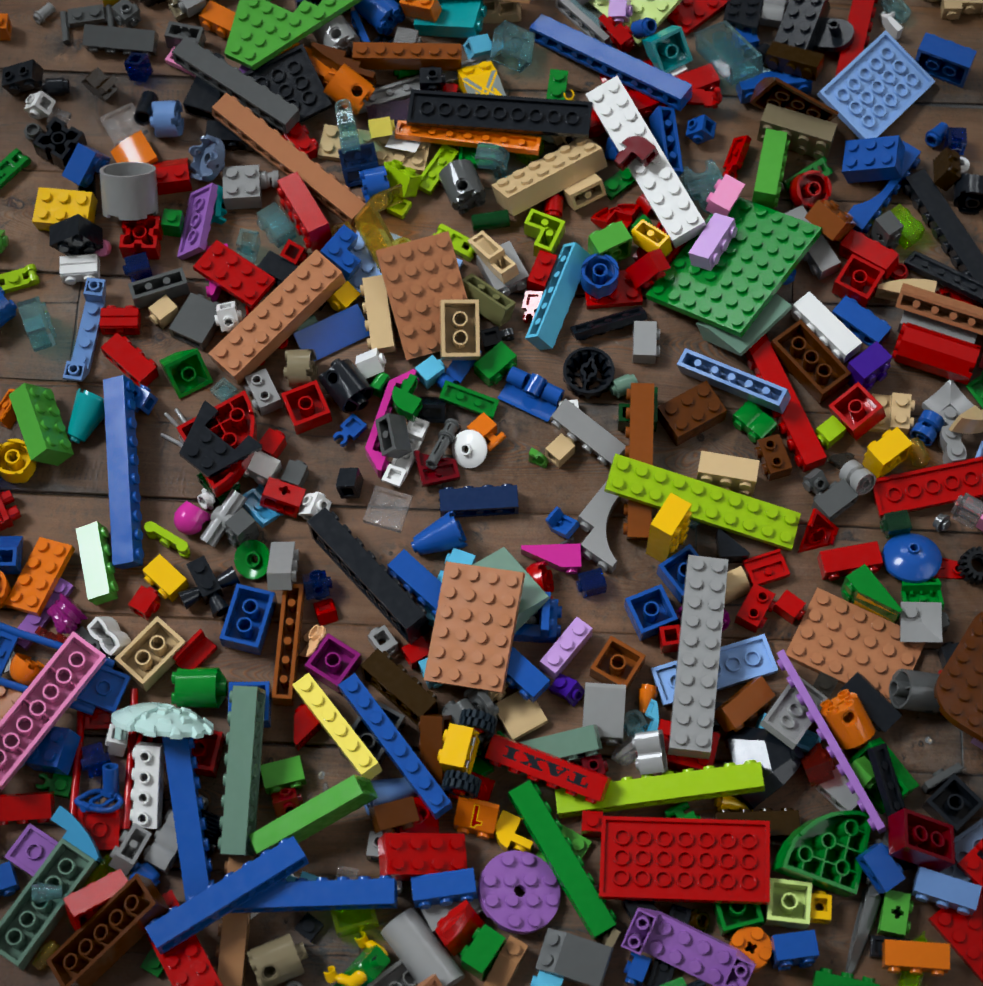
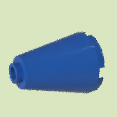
M453 510L413 537L414 541L411 542L415 553L419 552L420 555L468 546L465 542L467 539L459 520H455L454 516L456 514Z

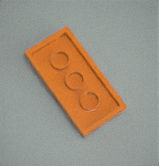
M39 537L4 603L5 606L40 617L75 548L69 544Z

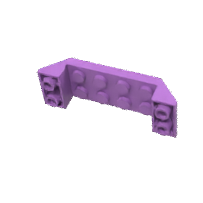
M640 907L637 908L621 944L622 947L638 955H641L643 951L713 986H746L756 966L739 949L661 911Z

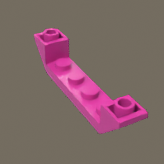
M412 369L389 380L375 420L387 413L393 412L392 391L394 386L400 388L403 380L407 379L410 373L417 376V370ZM374 421L365 451L377 476L382 478L390 461H388V457L382 456V453L379 452L380 443L376 422Z

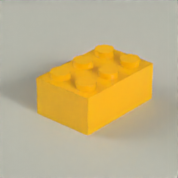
M39 187L32 222L38 230L49 231V226L77 214L94 223L98 200L93 192Z

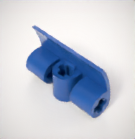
M513 366L507 375V383L497 398L543 421L549 422L550 417L559 405V401L562 400L565 390L548 383L545 378L532 373L531 375Z

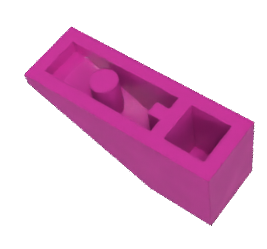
M580 543L521 545L522 555L538 562L547 561L549 564L547 566L560 572L577 574V571H581Z

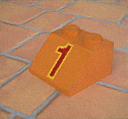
M459 797L453 824L454 829L457 830V833H465V835H469V833L475 834L483 840L494 839L496 824L500 817V805L478 799Z

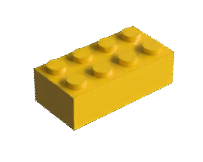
M673 493L669 494L650 524L646 549L647 555L662 563L678 552L679 544L683 545L688 537V526L692 516L691 503Z

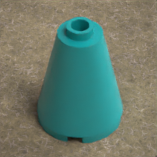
M81 388L78 389L67 430V435L70 436L69 440L77 444L80 441L85 442L105 418L104 398L87 390L83 392Z

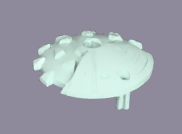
M138 703L119 709L111 715V722L116 726L114 738L117 740H126L127 731L143 733L144 736L169 737L170 739H183L187 737L199 739L204 738V734L212 735L214 733L213 723L205 717L202 719L201 716L188 708L181 707L179 709L174 705L166 703Z

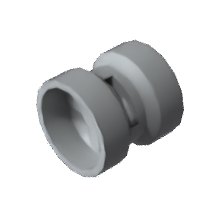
M273 170L272 172L260 171L261 189H268L269 187L279 188L277 180L280 179L279 170Z

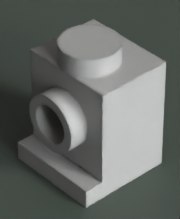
M385 625L375 627L370 631L368 641L375 650L378 648L381 652L386 651L389 655L399 650L398 642ZM380 641H385V643L379 645Z

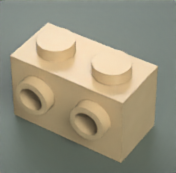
M596 173L562 190L565 202L574 211L607 195L603 181Z

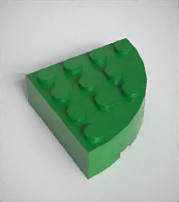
M853 810L837 811L805 822L795 829L784 841L776 855L772 871L799 881L812 882L813 886L843 897L857 895L862 868L855 858L867 850L871 826L867 821L870 818L869 814Z

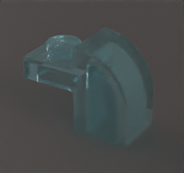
M478 143L475 160L478 168L492 169L495 179H501L504 173L507 172L510 154L499 145Z

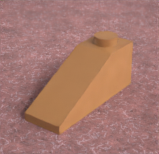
M510 935L483 986H508L528 952V945Z

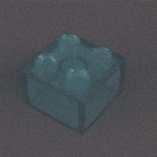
M504 20L494 29L490 60L521 73L532 62L535 33Z
M39 296L17 303L26 334L34 352L55 346L54 338L57 337L45 302L41 303Z

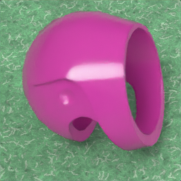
M185 501L174 514V524L179 532L185 535H194L202 530V525L205 521H210L211 514Z

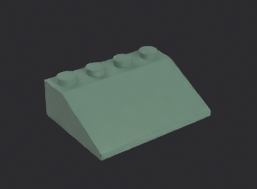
M775 294L742 338L702 321H698L696 325L703 340L742 356L793 307L778 294Z
M505 547L473 564L475 566L525 573L515 633L550 599L547 593Z

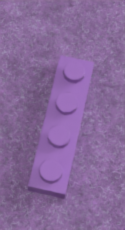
M60 577L41 616L28 614L18 626V629L40 635L52 619L47 614V610L55 604L56 600H59L60 593L69 596L75 589L74 585ZM18 638L17 645L26 651L33 644L32 641Z

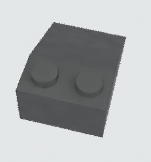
M548 928L535 969L564 978L563 981L584 986H602L613 948L568 932Z

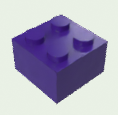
M877 341L848 363L847 369L851 372V376L847 384L852 387L859 382L869 391L876 381L880 382L888 375L887 371L891 367L892 356Z

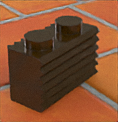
M946 147L945 150L940 152L938 157L933 159L934 185L944 191H948L961 178V158L957 151Z

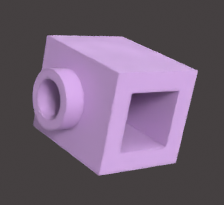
M609 0L608 17L610 16L617 25L629 22L630 16L633 14L631 1Z

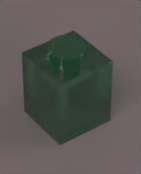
M907 509L884 513L880 521L881 532L885 533L886 539L910 533L912 525Z

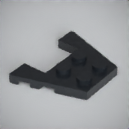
M205 400L179 454L204 476L211 479L230 468L232 464L239 460L243 461L255 451L259 452L263 447L248 435L234 449L207 428L219 415V411Z

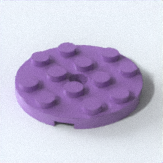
M518 850L507 851L494 857L483 869L477 888L479 903L485 915L490 917L500 929L514 934H529L546 926L555 916L561 896L559 882L549 865L532 853ZM517 886L525 892L524 896H517L514 888Z

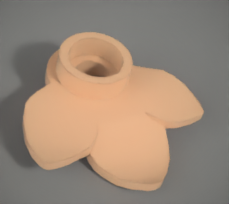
M323 625L313 626L303 636L304 640L308 643L299 656L310 657L314 653L318 644L327 635L326 628Z

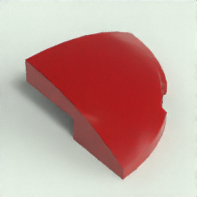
M617 204V207L610 208L609 210L606 207L596 212L591 217V221L602 229L613 222L622 221L629 232L631 225L637 218L640 205Z

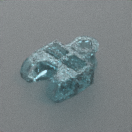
M347 99L339 100L335 104V112L342 153L346 154L347 151L357 149L361 151L357 123L351 102ZM341 105H348V108L345 110L339 109Z
M712 159L705 161L706 171L700 174L693 172L688 166H683L684 172L681 175L685 190L692 201L698 200L701 209L705 213L711 214L705 210L708 205L705 201L710 192H715L714 186L718 179H723L719 168Z

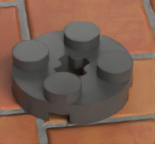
M469 688L464 692V697L467 695V698L478 711L490 713V715H494L496 718L499 708L492 702L488 691Z

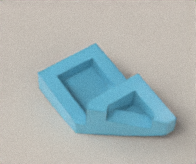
M654 699L650 700L645 712V716L651 719L646 731L658 730L659 711L657 701Z

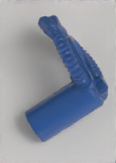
M106 763L102 766L103 788L91 789L75 798L74 803L80 808L81 812L111 813L120 809L124 799L120 794L118 764ZM94 794H95V795H96V794H99V795H97V796L91 798V799L89 800V802H85V801H84L86 798H88V797H90V796H92V795H94ZM104 797L108 798V800H106V802L102 804H94V802H99L100 799ZM114 801H117V803L114 804L113 806L107 807V806H109L111 803H113Z

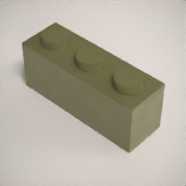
M473 273L462 279L467 299H479L480 315L499 327L511 319L516 302Z

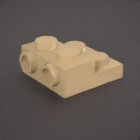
M892 392V395L872 393V396L883 406L886 417L869 431L885 433L889 429L892 431L898 427L907 435L909 429H912L914 425V417H910L911 411L914 412L915 400H911L912 394Z

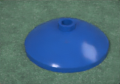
M903 533L887 541L882 551V560L885 569L893 577L908 583H921L932 579L939 572L942 564V555L938 546L929 538L915 533Z

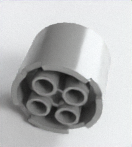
M119 162L100 168L102 213L104 217L110 218L115 216L122 221L146 219L147 215L151 213L154 215L158 214L157 178L154 165L144 162Z

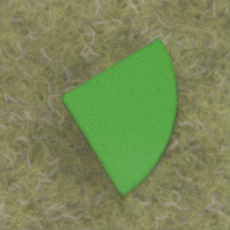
M534 448L530 449L529 462L546 468L549 463L547 457Z

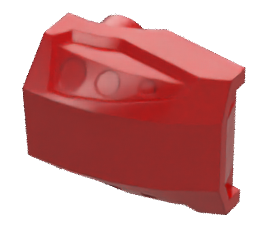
M466 899L450 910L447 916L437 922L435 931L446 948L456 956L473 940L472 936L478 927L482 928L486 922L477 914Z

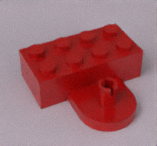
M414 797L420 819L414 823L415 827L402 830V827L397 828V833H384L378 839L380 876L389 875L395 878L396 881H411L412 876L467 869L465 833H439L438 819L435 820L419 797Z

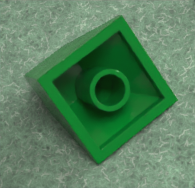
M198 348L175 352L159 360L179 399L213 383Z

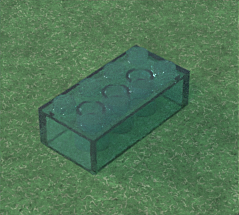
M726 20L695 32L696 51L708 63H712L714 69L731 86L763 73L762 54Z

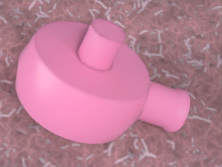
M103 239V248L95 251V253L101 257L109 255L111 252L110 242Z

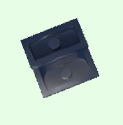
M374 141L338 149L345 184L348 187L362 184L359 178V171L379 167Z

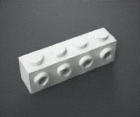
M810 291L793 304L791 314L794 320L798 322L801 319L843 364L860 351L862 341Z
M140 742L133 748L132 759L135 760V768L132 769L131 779L134 780V788H132L130 796L131 801H133V809L130 811V821H133L132 825L136 823L142 828L158 829L162 825L165 756L163 743Z

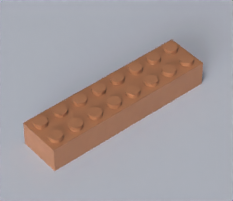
M315 250L208 353L213 363L237 385H240L246 376L257 369L346 282L343 272L318 250Z

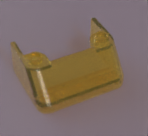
M401 183L374 194L354 219L355 227L380 273L381 270L375 251L411 241L406 237L394 240L379 213L403 202Z

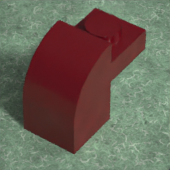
M632 136L622 142L625 149L616 155L614 161L623 172L635 158L647 167L659 153L657 148L646 138Z

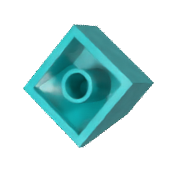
M671 25L642 40L647 56L653 65L666 73L693 61L683 29L680 26Z

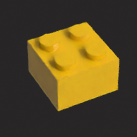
M898 427L892 431L890 429L887 430L880 440H874L867 446V452L864 454L862 465L872 472L876 478L885 476L908 457L913 443Z

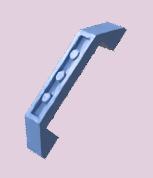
M87 277L83 292L86 302L72 359L66 362L63 374L64 380L82 382L90 373L100 331L101 308H105V279Z

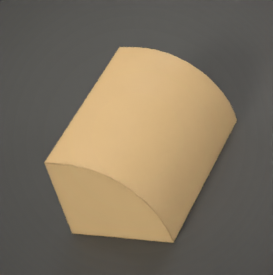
M742 566L727 572L725 604L747 595L751 590Z

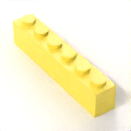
M309 673L292 684L298 696L361 777L371 780L383 771L379 762Z

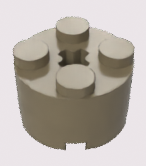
M314 349L285 351L287 367H284L283 373L284 378H288V387L296 388L317 380L318 366H315L314 360H317Z

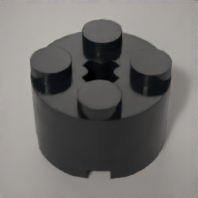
M962 173L960 175L961 178L954 184L953 205L958 208L960 213L967 215L979 214V211L983 210V175Z

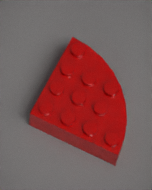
M245 390L214 407L219 411V415L207 428L232 448L236 449L248 435L257 441L256 420L251 402ZM196 417L176 427L183 443ZM254 453L248 455V458L243 461L239 460L232 464L230 468L211 479L204 476L216 498L228 491L242 477Z

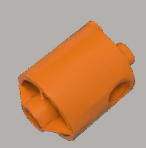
M345 63L338 71L332 67L324 77L328 85L323 93L351 114L357 115L365 104L363 101H368L375 91L374 85Z
M848 689L840 691L837 697L823 701L820 704V712L840 749H860L868 743V740L875 734L876 730L858 695L853 692L850 693Z

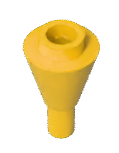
M733 796L715 798L714 806L717 807V811L722 809H730L731 811L749 809L744 802Z

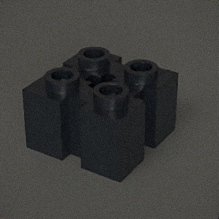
M54 116L46 126L47 132L45 134L41 132L34 140L33 146L37 155L47 161L52 158L54 164L64 170L77 144L81 143L87 146V141L82 131L73 126L68 129L64 121Z

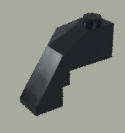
M743 727L737 732H734V730L729 731L725 738L726 748L730 749L732 759L729 760L730 763L740 765L748 760L761 762L765 791L737 795L749 809H754L781 788L797 771L805 756L800 747L796 745L792 750L766 729Z

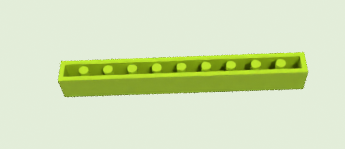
M748 760L740 765L726 763L723 765L724 767L705 766L703 770L688 768L680 773L666 771L658 776L644 774L641 778L633 779V777H623L621 781L611 780L604 800L602 802L597 801L596 804L584 800L585 796L578 794L576 797L565 793L566 789L560 787V789H555L557 814L560 818L582 816V810L603 811L605 813L765 791L761 762Z

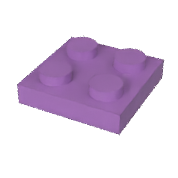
M29 823L4 857L33 877L58 842Z

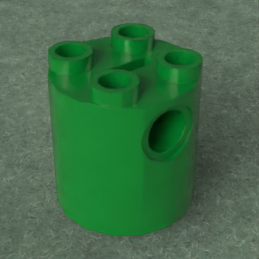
M179 667L176 672H172L171 679L172 684H175V692H172L171 702L176 704L177 708H219L228 694V681L220 668L183 669Z

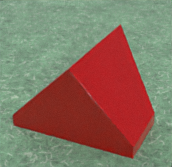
M813 509L798 553L833 545L839 528L820 511Z

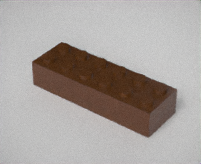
M136 873L62 944L46 962L60 986H92L147 933L145 927L149 925V922L155 918H161L167 914L170 908L152 880Z

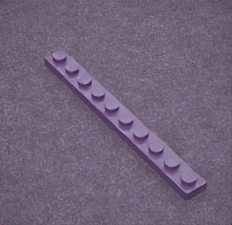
M784 649L777 652L779 659L776 662L782 671L786 670L789 674L786 678L791 688H797L799 694L796 697L802 706L806 704L809 709L806 712L811 723H817L819 728L816 732L822 741L826 739L829 744L826 749L831 758H837L839 764L836 767L841 776L846 775L850 782L846 784L851 793H857L860 800L856 802L861 811H867L870 818L867 821L872 830L877 829L879 834L887 831Z

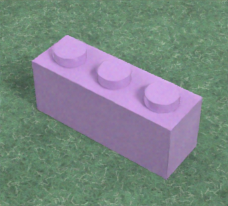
M717 213L713 214L688 253L692 266L711 271L718 264L720 256L727 250L729 242L737 234L735 218Z
M576 617L540 660L539 669L555 680L592 637L593 628Z

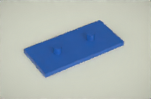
M355 304L293 333L299 349H314L318 360L370 336L369 331L366 332L365 318L359 305Z

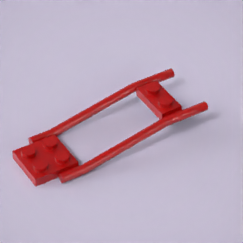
M137 688L130 689V705L138 704ZM95 709L91 716L77 710L76 734L81 739L73 761L69 812L84 825L99 851H112L115 846L119 847L121 844L119 841L121 829L130 830L131 828L130 811L132 801L130 796L133 788L131 773L135 765V760L132 759V751L136 746L137 732H129L123 808L111 813L92 811L83 813L75 805L74 800L79 796L84 730H109V725L112 724V713Z

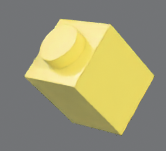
M390 116L367 120L370 138L393 135L392 131H395L394 119L390 120Z

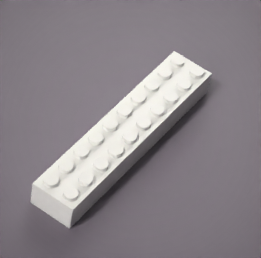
M618 76L586 93L588 101L592 102L593 110L618 152L625 149L622 142L632 136L644 137L657 148L659 154L647 167L635 158L629 164L628 169L665 232L670 236L674 247L677 248L701 234L706 227L705 221Z

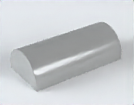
M414 907L399 914L381 931V935L418 984L433 974L437 975L443 986H454L464 979L465 974Z

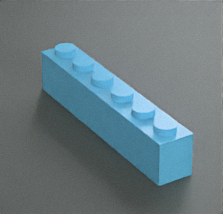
M577 242L563 244L525 339L539 350L553 349V346L556 344L557 336L563 326L578 284L581 281L583 262L590 256Z

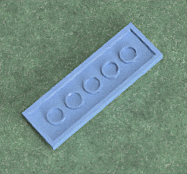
M765 634L720 648L717 691L748 682L759 676L765 677L778 673V667ZM677 660L653 667L650 670L663 707L673 705Z

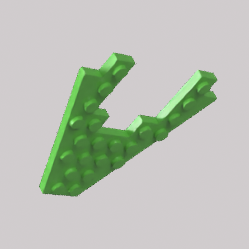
M239 0L224 54L226 58L255 70L362 0H322L318 6L303 0L294 13L271 3V0Z

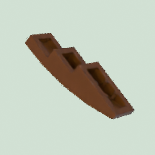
M315 42L311 43L312 55L330 69L333 67L338 71L345 63L375 87L377 83L376 72L362 69L361 62L347 58L346 51Z

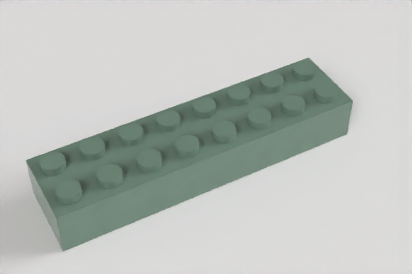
M233 685V690L229 693V702L232 703L227 718L228 724H230V732L226 734V744L229 746L228 753H225L224 758L227 772L223 776L225 795H222L221 806L224 807L223 816L220 817V828L222 829V837H219L218 849L221 850L220 854L254 856V851L250 846L251 839L249 835L256 831L266 701V690L256 686Z

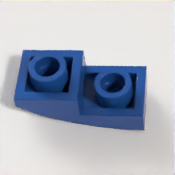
M453 360L445 373L462 383L477 360Z

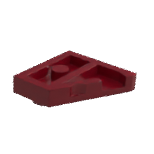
M418 450L414 451L413 454L422 487L460 480L456 459L441 458L437 468L430 469L425 463L429 455L420 453Z

